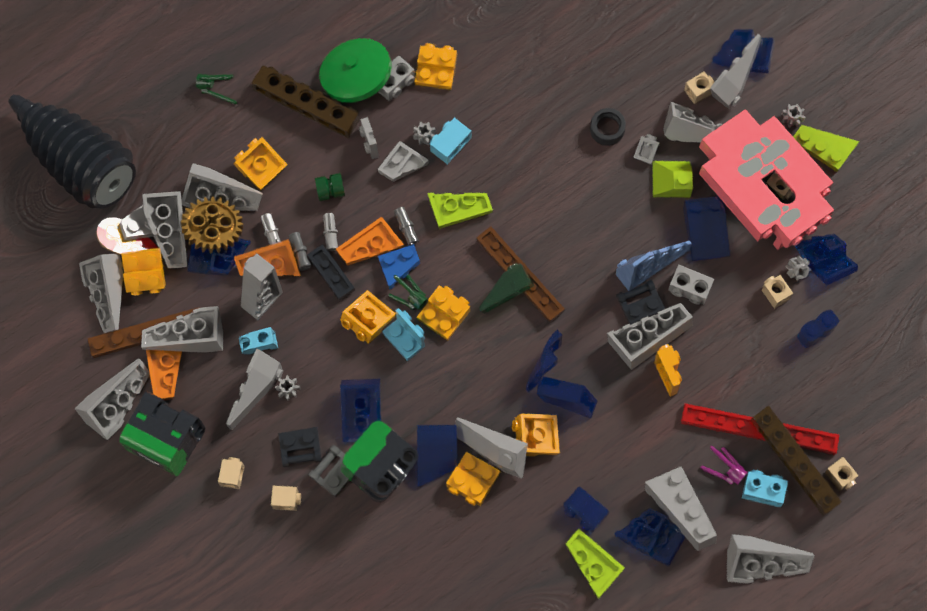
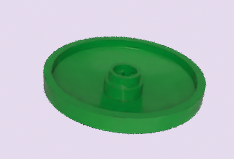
M366 38L353 39L338 45L325 57L320 67L319 78L322 87L331 98L341 102H357L373 96L386 84L391 74L392 62L386 48L379 42Z

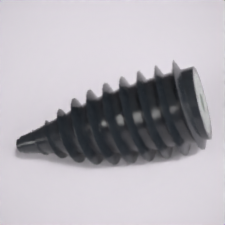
M16 94L9 98V106L17 115L19 122H21L22 131L25 133L26 142L31 146L32 153L39 159L40 164L47 169V172L56 179V182L63 186L67 193L73 195L77 202L85 204L90 208L103 209L117 203L128 192L134 182L136 168L133 164L132 152L127 148H123L119 141L113 140L112 136L103 133L100 127L93 126L89 120L81 119L76 113H69L65 108L56 109L54 105L43 107L42 103L31 102L30 99H25Z

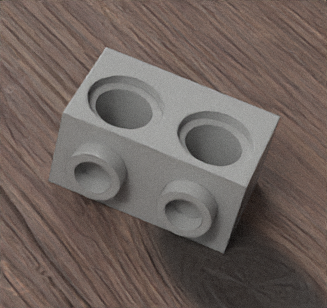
M397 56L392 61L391 74L386 84H392L393 86L385 87L384 85L378 92L388 101L393 97H398L406 85L409 86L413 83L415 70L400 56ZM399 72L406 73L404 75H398Z
M678 265L668 291H671L677 297L683 296L688 298L694 304L704 305L714 279ZM683 280L686 282V285L681 286L677 281ZM701 287L704 292L698 293L695 291V288Z

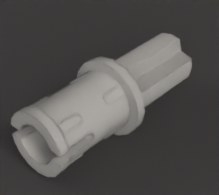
M266 213L262 215L261 221L265 230L264 236H267L269 244L281 242L278 235L279 230L275 227L271 214Z
M326 213L323 215L325 228L323 235H325L326 250L336 251V248H338V230L335 228L334 214Z

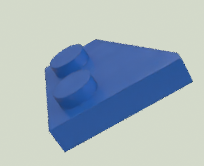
M414 244L378 256L389 290L394 288V284L397 282L393 277L394 275L404 279L412 269H415L420 264Z

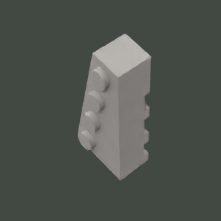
M256 253L254 257H250L246 261L243 270L241 307L255 319L259 320L283 291L275 267Z
M679 303L658 312L654 316L649 318L647 316L639 322L623 326L622 329L608 332V343L632 370L659 351L660 347L667 345L693 326V317Z
M682 467L645 482V491L649 496H652L656 504L665 511L669 519L678 526L682 534L697 551L716 543L717 534Z

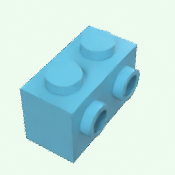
M453 118L451 122L445 123L439 135L433 136L430 141V150L448 165L470 141L472 132L456 118Z
M758 470L749 471L746 475L742 498L781 507L784 502L788 480H783V477L779 475L767 476Z

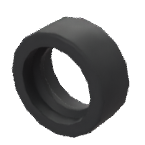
M613 108L600 109L591 119L590 132L592 137L602 145L609 146L618 143L625 133V118L619 111ZM612 118L617 121L619 130L614 135H603L597 129L599 120Z

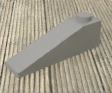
M671 102L664 125V136L672 141L701 142L704 137L723 124L718 123L715 125L708 117H698L693 114L694 110Z
M256 349L247 368V382L241 384L240 400L237 399L234 402L226 424L231 430L240 423L269 392L276 381H279L278 379L282 377L283 370L280 362L259 349Z

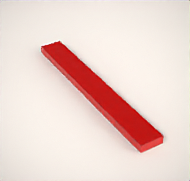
M684 403L681 424L766 441L751 422L752 417ZM782 423L801 448L833 455L837 454L839 434Z

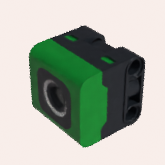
M146 391L121 433L119 442L127 451L178 476L196 445L203 437L206 427L197 416L185 410L178 412L170 408L168 403L162 398Z
M375 421L345 454L340 469L344 476L373 501L380 503L385 501L406 478V475L418 460V452L385 423Z

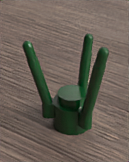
M197 75L196 87L201 89V93L210 94L227 102L237 104V101L209 90V88H213L214 80H229L234 77L233 75Z
M409 274L406 278L414 287V291L397 275H394V279L410 293L408 297L410 302L392 294L388 296L408 306L411 310L414 308L420 310L428 300L425 297L426 294L420 290Z

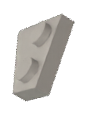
M366 117L361 119L362 126H359L361 137L366 139V143H364L366 154L370 153L371 158L375 159L379 157L377 142L374 139L369 119Z
M399 141L378 168V172L394 182L428 165L429 160Z
M143 205L119 223L124 240L154 236L144 215Z

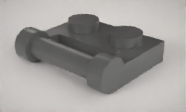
M332 445L329 448L330 452L314 471L311 470L308 476L336 497L348 483L349 479L343 475L340 469L345 453L337 446ZM335 456L339 457L340 460L324 479L321 478V473Z

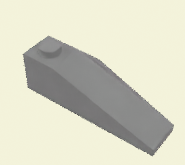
M759 34L742 51L743 56L741 58L736 57L732 62L730 70L725 69L710 87L712 96L729 109L732 106L735 107L741 100L740 96L761 43V36Z
M193 163L181 202L182 206L190 208V203L197 205V199L204 202V197L208 201H211V198L214 197L215 201L222 198V203L228 200L229 207L235 205V211H257L263 193L213 169Z
M181 191L142 194L144 215L161 250L167 268L187 267L185 239L181 227L183 214Z
M104 254L80 262L82 282L85 287L89 288L91 293L89 296L90 301L94 302L97 307L96 315L103 332L109 333L118 330L123 281L120 255Z
M218 306L198 308L188 315L177 316V319L173 321L162 322L142 330V349L185 352L223 351V329Z
M141 359L135 360L89 394L75 410L87 425L108 440L122 426L124 416L128 410H131L135 396L140 393L150 375L149 370Z
M456 419L455 437L503 472L518 478L523 477L527 443L464 419Z
M732 535L727 550L728 582L751 583L754 582V579L759 578L768 580L776 575L790 576L807 573L810 571L814 554L752 536Z

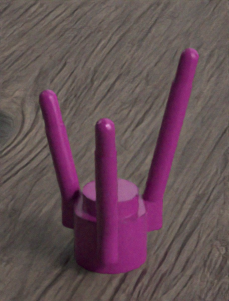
M711 446L710 449L730 467L727 472L729 477L705 466L700 468L726 480L729 484L735 482L738 485L747 472L724 447L721 450L729 460Z

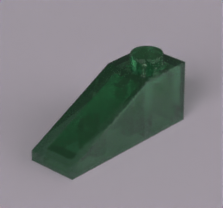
M521 263L509 266L507 268L508 271L502 274L479 307L482 313L486 314L534 287L525 267Z

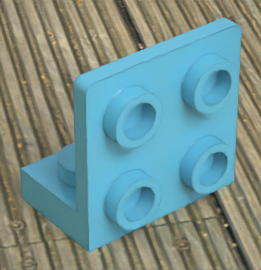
M398 308L395 310L397 320L383 330L382 333L399 353L409 361L425 347L424 331L419 325H414L410 321L412 319L405 310L402 312Z

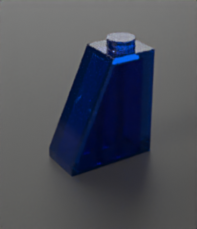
M543 376L537 388V395L544 402L592 418L598 400L584 385Z

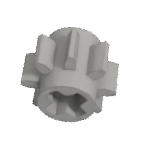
M788 104L787 110H783L781 114L785 116L782 122H786L789 128L795 125L799 127L800 121L804 122L805 116L802 115L804 109L798 107V104L794 106Z
M420 122L418 128L414 127L416 134L413 135L414 140H419V145L422 143L429 145L436 132L435 128L430 127V122L427 124Z
M799 255L790 259L788 265L785 266L789 270L787 272L789 277H794L797 281L806 278L809 271H811L808 267L809 262L807 259H802Z
M288 375L286 379L282 380L279 378L280 385L275 386L277 391H281L278 394L279 398L285 396L287 401H289L290 397H297L296 390H300V386L295 385L297 379L291 380ZM287 385L291 386L289 391H285Z

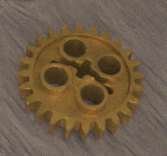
M204 197V202L197 199V205L190 203V209L186 208L185 214H182L181 227L184 239H189V245L195 243V249L202 247V252L209 249L210 253H212L213 249H216L220 253V248L227 251L228 245L233 247L234 241L238 242L239 236L242 235L243 223L242 216H239L240 211H235V205L229 207L228 200L222 203V198L215 201V198L212 197L211 201H208Z

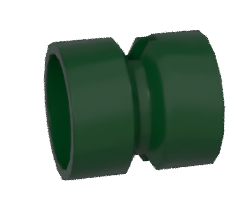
M341 173L332 174L329 178L325 176L315 178L319 202L330 200L331 196L334 198L345 196Z

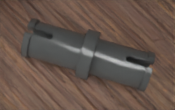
M405 208L396 209L394 214L400 225L399 230L403 232L408 246L417 244L419 239L413 229L414 224L409 220Z
M299 232L291 233L289 239L299 270H308L311 265L306 254L307 248L303 245Z

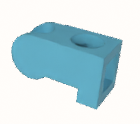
M271 327L239 337L242 354H253L256 349L262 351L278 348L276 335Z

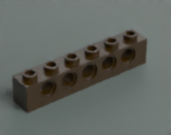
M262 65L251 82L254 91L348 139L360 121L359 114L354 108H347L338 100H331L322 92L311 90L305 83H298L291 76L282 75L271 66L266 67ZM274 82H278V83H279V84L276 85V86H271V84L274 83ZM290 90L295 91L292 94H287V92ZM306 98L311 99L309 102H303ZM322 106L327 107L325 110H318ZM336 115H342L339 119L334 118Z
M769 406L752 417L751 422L822 516L842 503Z

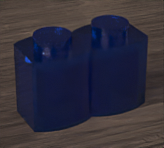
M826 310L816 320L804 324L797 338L805 348L811 347L820 338L830 335L840 320L832 310Z
M580 486L563 504L564 512L572 519L574 517L580 521L579 525L586 531L591 530L594 532L609 515V511Z

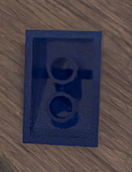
M719 196L685 200L683 212L688 240L692 243L690 248L692 261L729 257L730 249L724 202Z
M380 379L341 380L343 442H356L372 423L382 421Z

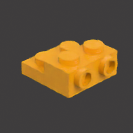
M430 43L420 46L415 85L451 90L457 50H454L451 46L436 48L434 44Z
M263 137L259 140L255 138L247 145L249 149L245 153L241 151L234 157L236 161L233 163L259 190L288 165Z
M160 248L122 252L126 293L131 292V295H140L142 291L150 290V293H159L161 289L165 288L166 283Z
M439 285L428 299L426 306L417 316V320L448 341L469 314L470 306L464 297L460 296L457 298L453 295L452 289L447 286L443 288Z
M367 290L342 312L340 320L345 329H352L360 341H366L369 344L395 318L396 313Z
M667 344L658 349L654 364L671 397L678 393L680 382L682 381L677 371L681 359L677 350L674 351L672 346Z
M519 414L512 421V430L516 432V439L528 444L526 456L557 455L560 453L557 415Z
M466 452L448 479L446 486L450 493L456 496L460 494L471 505L475 506L478 504L481 506L499 476L500 470Z

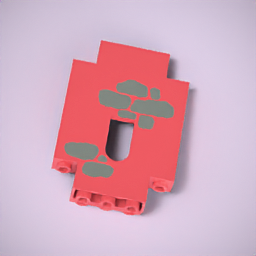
M745 109L702 139L699 148L710 161L702 165L699 173L700 176L757 242L762 238L767 239L774 233L777 238L773 245L777 250L783 246L788 248L792 244L796 246L803 240L802 237L806 234L808 236L812 235L818 229L817 226L820 224L824 226L832 219L831 215L834 209L824 198L831 192L830 188L833 185V181L775 116L759 125ZM775 171L793 191L795 201L790 204L780 202L764 184L762 179Z

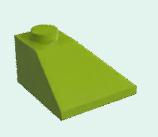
M690 161L652 162L653 197H691L693 180Z

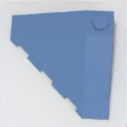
M686 241L638 255L629 260L624 259L617 265L616 275L627 290L630 291L688 252L692 243Z

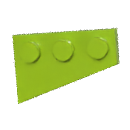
M801 125L793 136L807 153L836 172L839 171L859 143L856 140Z
M428 193L439 229L493 213L487 193Z
M580 529L566 543L567 548L599 599L625 568Z

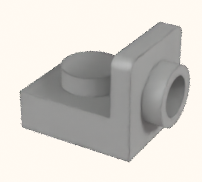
M649 134L646 137L641 136L633 158L652 164L660 143L656 141L657 137Z

